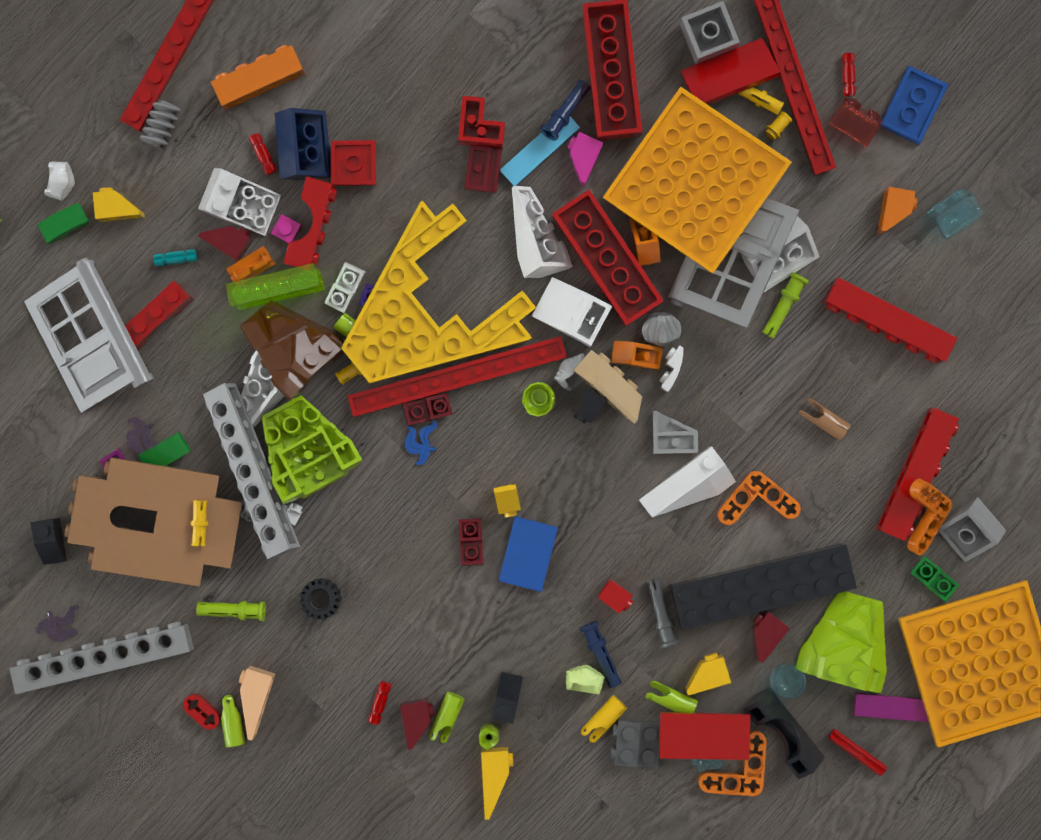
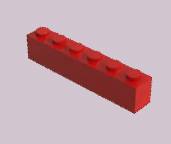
M839 277L834 279L822 302L827 305V310L835 314L841 312L847 315V320L855 324L861 322L867 325L866 329L875 334L880 332L886 335L885 339L895 344L900 342L906 345V350L914 354L920 352L926 355V360L934 364L947 361L958 339Z
M929 408L877 525V530L902 541L911 537L914 531L913 522L915 518L921 515L923 506L910 496V487L917 479H922L931 484L933 477H937L941 469L939 463L950 449L948 444L951 436L954 437L959 429L957 424L959 418L937 408Z

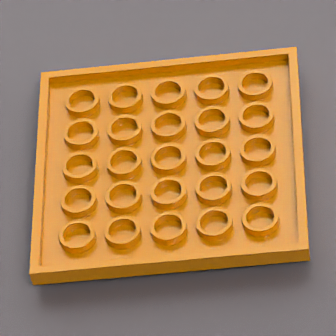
M680 87L609 187L603 199L714 274L790 167L792 161Z
M1027 580L898 618L935 745L938 748L1041 717V625Z

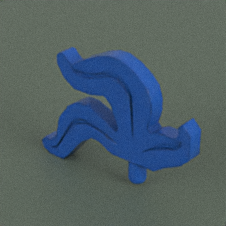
M433 420L431 425L425 426L419 432L423 445L415 441V428L408 426L410 432L405 439L404 445L409 453L420 454L419 461L415 462L417 465H424L430 456V451H436V447H430L428 440L429 434L437 428V421Z

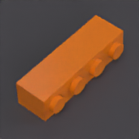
M280 46L273 54H263L257 57L255 62L247 65V63L237 66L235 71L229 74L225 72L217 75L215 80L211 81V84L221 106L228 110L305 75L293 46Z

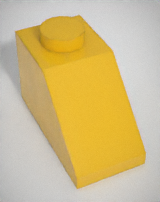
M100 188L99 192H93L96 220L106 222L145 218L144 213L120 193L113 190V188Z
M516 483L494 487L499 514H504V518L517 515V511L521 510Z
M716 652L704 656L705 659L699 661L685 687L688 695L731 683L724 657L721 654L717 655Z

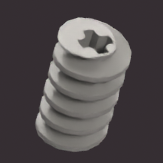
M159 100L160 103H153V107L157 111L149 112L154 119L146 120L150 127L143 128L147 136L141 135L139 139L163 150L160 145H168V142L163 138L172 136L167 131V128H175L170 121H178V118L173 113L181 112L182 110L166 101Z

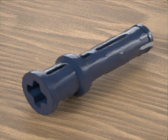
M584 80L578 81L559 110L553 111L551 119L546 125L541 127L542 134L548 139L556 141L559 138L558 134L561 129L569 124V116L591 89L588 83L581 89L585 83Z
M592 621L579 629L581 632H584L588 641L587 647L596 656L608 687L614 688L620 685L622 681L605 646L606 639L602 637L598 629L599 623L598 621Z

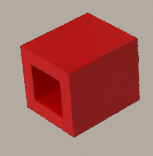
M611 578L597 595L600 600L619 614L622 610L626 612L633 603V600H631L633 595Z

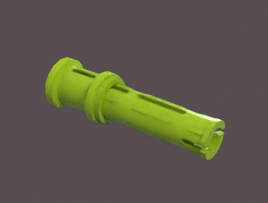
M793 272L790 274L791 279L786 288L781 290L782 297L764 330H762V333L773 339L793 303L799 301V294L804 285L809 283L807 279Z
M242 601L235 604L198 602L196 613L197 616L238 617L241 621L246 619L264 621L266 603L265 601L260 603Z

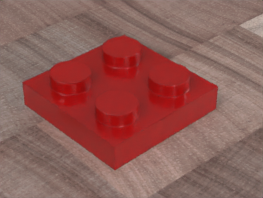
M331 141V183L336 184L335 186H376V141Z

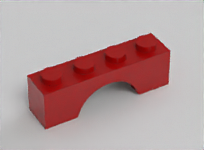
M306 177L301 199L311 209L313 216L312 227L302 239L289 242L284 264L308 271L313 270V267H317L320 259V254H317L319 245H323L326 233L323 232L324 226L329 224L332 214L329 211L330 204L335 202L337 196L336 184Z
M171 282L125 325L138 351L146 344L147 339L159 326L171 317L179 314L194 300L178 282Z

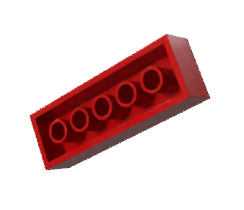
M628 0L584 3L582 6L596 140L607 141L641 137L642 125Z
M590 189L552 213V219L608 303L612 306L624 327L636 321L664 301Z

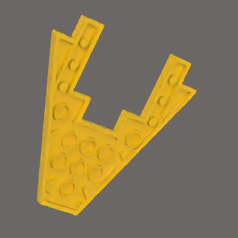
M423 200L419 203L341 347L342 351L369 384L525 342L532 338L519 322L536 308L523 290L472 331L468 329L457 314L439 328L412 294L429 280L416 264V261L467 221L454 204H451L435 217Z

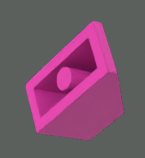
M581 132L578 133L577 138L574 136L571 138L568 149L571 150L569 156L580 185L585 187L603 147V142Z

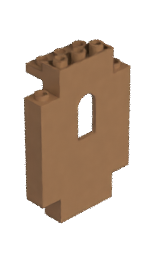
M112 457L110 462L106 461L104 467V475H107V479L101 476L80 475L78 479L74 480L72 492L76 493L75 501L70 502L68 512L69 515H72L71 524H66L64 537H68L67 543L95 547L94 550H90L88 563L92 564L91 570L200 586L204 564L231 569L242 501L216 497L220 475ZM193 500L207 501L206 521H208V526H206V546H191L192 525H190V520H193ZM117 506L157 511L154 533L114 526L110 520L111 511Z

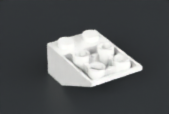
M214 168L198 209L265 236L281 195L226 170Z
M552 277L532 317L591 347L612 306Z

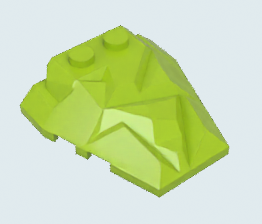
M302 395L262 416L265 441L269 453L268 460L271 465L272 484L283 504L293 502L299 498L309 497L349 474L348 471L363 461L352 440L339 431L332 422H329Z
M847 591L837 593L824 611V616L818 625H815L812 629V634L800 647L795 670L856 689L881 693L887 673L883 602Z

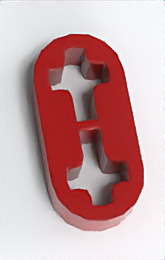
M196 693L190 694L183 701L185 712L203 728L211 730L221 722L220 712L201 695ZM189 700H198L197 706L201 711L196 707L191 709L189 707L191 705ZM203 712H205L208 716L213 714L215 716L213 719L215 721V724L213 722L208 724L206 722L207 716H205Z

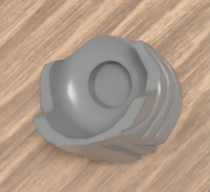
M669 312L651 313L647 315L643 322L642 334L646 342L664 347L679 339L681 324Z
M579 354L578 356L565 359L561 363L554 380L568 391L580 385L584 380L574 369L585 358V355Z

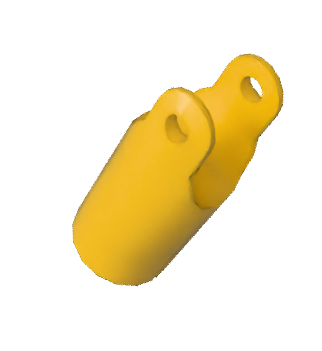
M612 695L581 729V735L586 736L595 729L590 735L589 740L592 743L596 742L628 708L615 695Z

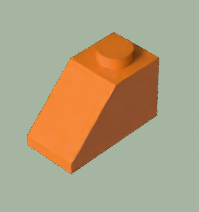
M888 187L884 190L877 234H883L909 216L912 211H915L917 206L916 191Z
M629 218L635 255L640 266L661 262L657 235L632 218Z
M614 341L611 363L660 370L663 348L636 342Z

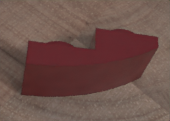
M447 393L402 405L407 426L453 414Z
M481 518L459 519L461 566L484 565Z

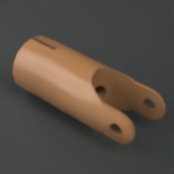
M807 398V401L819 411V417H812L801 410L799 413L840 441L849 430L851 424L816 401Z

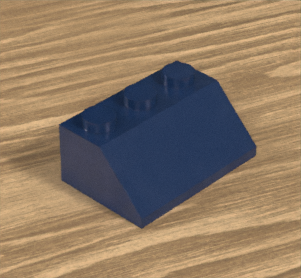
M288 108L274 113L280 179L306 180V177L316 179L331 177L326 111Z

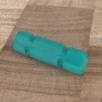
M195 249L186 250V252L183 250L167 252L165 255L162 253L154 254L153 260L155 266H165V264L173 265L186 263V261L196 262L198 256Z

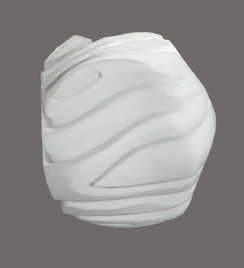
M49 162V181L44 194L63 201L75 185L74 175L68 162Z

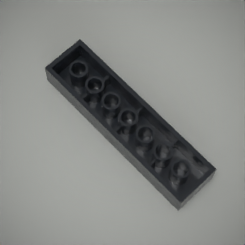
M843 543L670 584L679 625L682 630L857 589L848 548Z

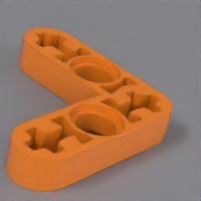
M751 471L719 508L717 517L725 525L734 524L757 496L787 519H794L799 516L801 507L793 497L762 472ZM759 475V481L763 485H766V482L770 484L764 488L762 494L759 492L762 489L759 485H751V476L757 477ZM775 488L778 491L779 497L776 501H770L767 498L768 490ZM743 491L747 494L748 500L746 503H737L735 498L738 492ZM784 496L787 498L784 500L786 504L795 505L793 507L794 513L786 514L787 509L780 504L779 508L776 506L782 501ZM730 501H732L735 506L741 509L739 512L734 509L731 513L733 518L724 521V514L722 512L724 510L729 511L733 507L729 505Z
M917 479L910 487V496L927 508L909 538L907 548L909 551L920 556L926 552L952 508V501L932 484L922 479Z
M758 730L750 731V739H754L755 735H758V738L762 740L757 743V751H761V754L750 752L749 760L752 757L760 759V766L758 768H750L748 766L749 760H744L743 773L704 771L698 777V784L701 790L715 794L759 795L764 786L767 745L764 734ZM750 742V750L754 751V744ZM708 776L711 777L712 781H719L718 777H721V789H717L718 784L711 783L710 787H706L705 783L702 782L707 780ZM728 778L736 779L737 784L735 788H725V780ZM740 778H743V783L750 784L752 780H755L758 787H754V790L751 791L749 786H742L743 790H740Z

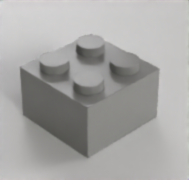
M724 1L686 15L680 20V28L695 64L733 50L740 43Z

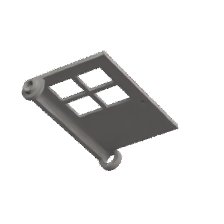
M768 198L765 200L731 248L733 252L724 272L718 270L714 272L721 279L712 299L688 290L697 269L707 270L686 256L668 295V298L671 299L670 303L679 308H682L683 305H690L748 328L799 214V210ZM738 253L762 261L753 283L728 275ZM726 279L750 288L741 310L717 301Z
M88 258L77 261L75 263L76 267L24 301L81 413L131 383L134 389H138L155 380L152 373L148 372L95 268V261ZM80 282L90 303L73 314L63 292ZM58 296L68 318L52 327L42 306ZM93 308L103 329L86 339L76 318ZM69 322H72L82 343L65 353L55 332Z

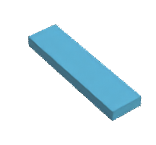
M569 116V124L561 129L558 134L559 138L556 141L548 139L541 132L502 167L500 172L513 186H517L574 135L580 127Z

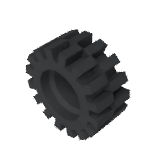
M324 578L311 581L302 589L303 591L300 594V605L303 607V612H306L308 617H313L316 620L331 617L341 605L340 589L338 590L337 585L333 584L331 580H325ZM319 590L325 591L329 596V603L322 608L315 606L312 601L313 594Z

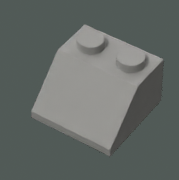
M976 497L948 517L940 527L939 533L962 560L967 562L997 545L1006 533V529L983 502Z

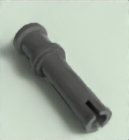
M660 579L654 580L656 589H654L652 581L646 582L657 619L655 629L659 631L661 639L660 648L679 644V639H676L673 628L675 623L669 618Z

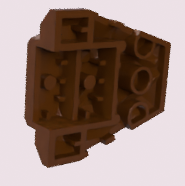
M270 300L240 326L254 351L257 350L261 357L260 363L263 368H267L272 376L271 382L290 401L303 391L309 380L331 360L335 362L344 354L341 347L345 341L334 331L273 300Z

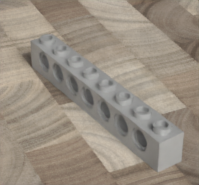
M224 383L203 394L206 408L210 411L214 421V428L220 436L221 446L229 459L230 469L238 482L237 487L245 500L246 510L254 523L253 528L261 541L263 553L267 559H272L300 548L284 504L272 484L271 471L237 385L235 383Z
M180 621L167 624L168 628L160 630L159 626L146 629V634L138 635L137 632L125 634V639L116 641V637L102 640L103 644L95 646L94 642L81 645V650L73 651V648L60 650V655L52 656L51 653L37 656L38 660L30 662L29 658L16 661V666L9 668L15 694L190 652L194 647L188 623L181 625ZM163 635L171 638L170 646L163 644ZM142 640L149 643V651L141 649L140 644ZM120 646L127 648L128 655L126 657L119 653ZM99 651L105 653V662L98 659L97 654ZM77 656L84 659L83 667L77 665ZM55 662L62 664V672L56 671L54 667ZM34 667L40 669V678L33 674Z

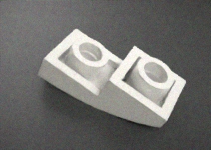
M345 262L336 282L331 287L325 304L345 313L366 272Z
M678 346L677 349L672 347L665 357L668 360L665 365L672 369V371L664 373L659 380L662 383L659 388L666 393L673 386L680 371L684 349L681 346Z

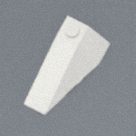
M512 187L517 257L524 278H542L573 267L564 242L558 241L553 232L555 227L552 223L548 224L542 214L544 209L531 187Z
M257 350L251 357L249 363L251 368L248 376L244 378L243 383L245 385L241 394L253 428L262 420V416L270 412L284 397L271 382L272 376L268 369L263 368L260 363L262 359Z
M707 447L640 498L639 501L653 518L717 496L736 481L713 447Z

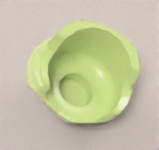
M582 665L566 671L567 690L600 694L605 677L589 665Z

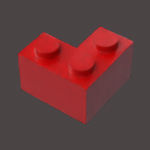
M462 96L459 145L470 146L471 144L503 149L505 122L484 120L485 98Z

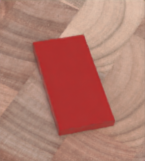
M760 38L681 70V76L689 92L709 105L780 76V70L763 38Z
M660 712V759L749 760L750 714Z

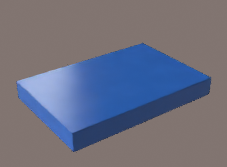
M909 65L879 127L920 145L949 84Z
M515 516L499 581L542 592L558 527Z

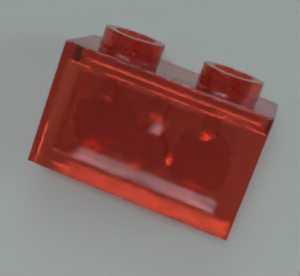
M844 98L829 124L867 147L882 125L881 116L874 110L869 109L867 111L861 107L862 104L854 98Z

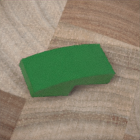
M76 203L53 214L37 226L48 245L68 237V233L89 225V220L80 204Z
M177 432L163 439L159 444L141 452L138 456L142 462L166 466L190 452L191 449L181 433Z
M925 556L911 571V574L944 602L959 587L956 581Z

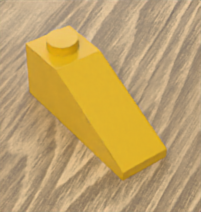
M508 747L489 748L488 750L482 748L481 750L485 820H489L509 775V767H514L513 753H508Z

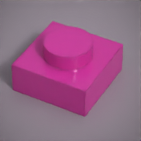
M281 214L271 234L289 243L295 240L302 225Z

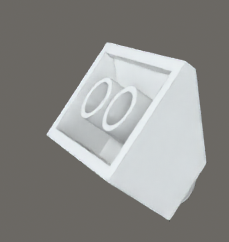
M798 216L764 292L788 278L791 272L796 273L820 257L809 227ZM741 254L745 265L755 278L762 261Z

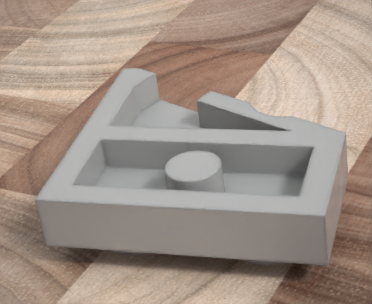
M652 411L653 454L698 453L697 430L658 411Z

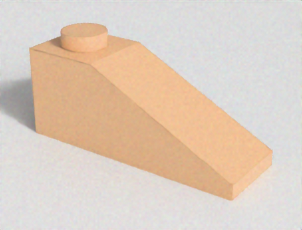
M249 666L246 671L243 670L239 678V683L242 684L240 694L247 738L251 741L256 737L275 677V673Z

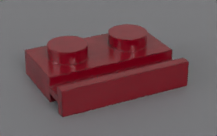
M470 144L465 190L497 193L502 156L501 148L497 149Z

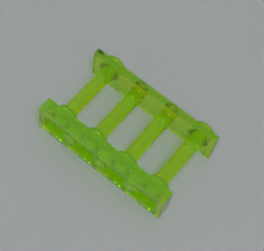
M314 263L225 284L230 306L237 305L240 311L266 305L270 300L279 302L325 291L321 269H316Z

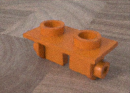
M263 245L226 268V270L230 274L233 283L239 287L276 263Z

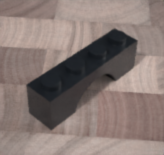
M770 687L755 694L743 708L746 714H750V719L757 727L761 725L769 726L780 735L786 750L785 763L798 780L815 772L825 756Z

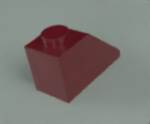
M227 226L200 232L198 237L236 261L243 258L253 242L248 237L250 232L240 226L237 229Z
M767 610L756 615L753 620L755 624L752 626L756 659L762 664L790 629Z
M428 698L406 701L400 705L408 750L413 749L431 723V717L435 716L433 703H429Z

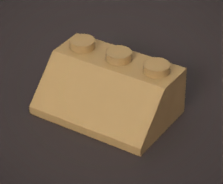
M591 350L574 371L599 395L607 399V402L615 410L635 424L638 421L642 396L636 391L638 386L630 379L626 381L623 378L625 374L618 367L614 366L612 368L609 365L611 360L602 352L598 355Z

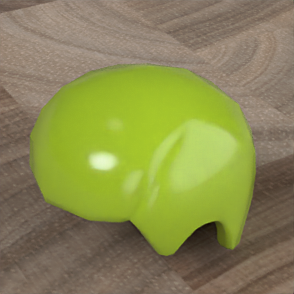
M536 382L530 384L524 390L522 404L529 415L536 417L547 415L555 405V393L548 384Z

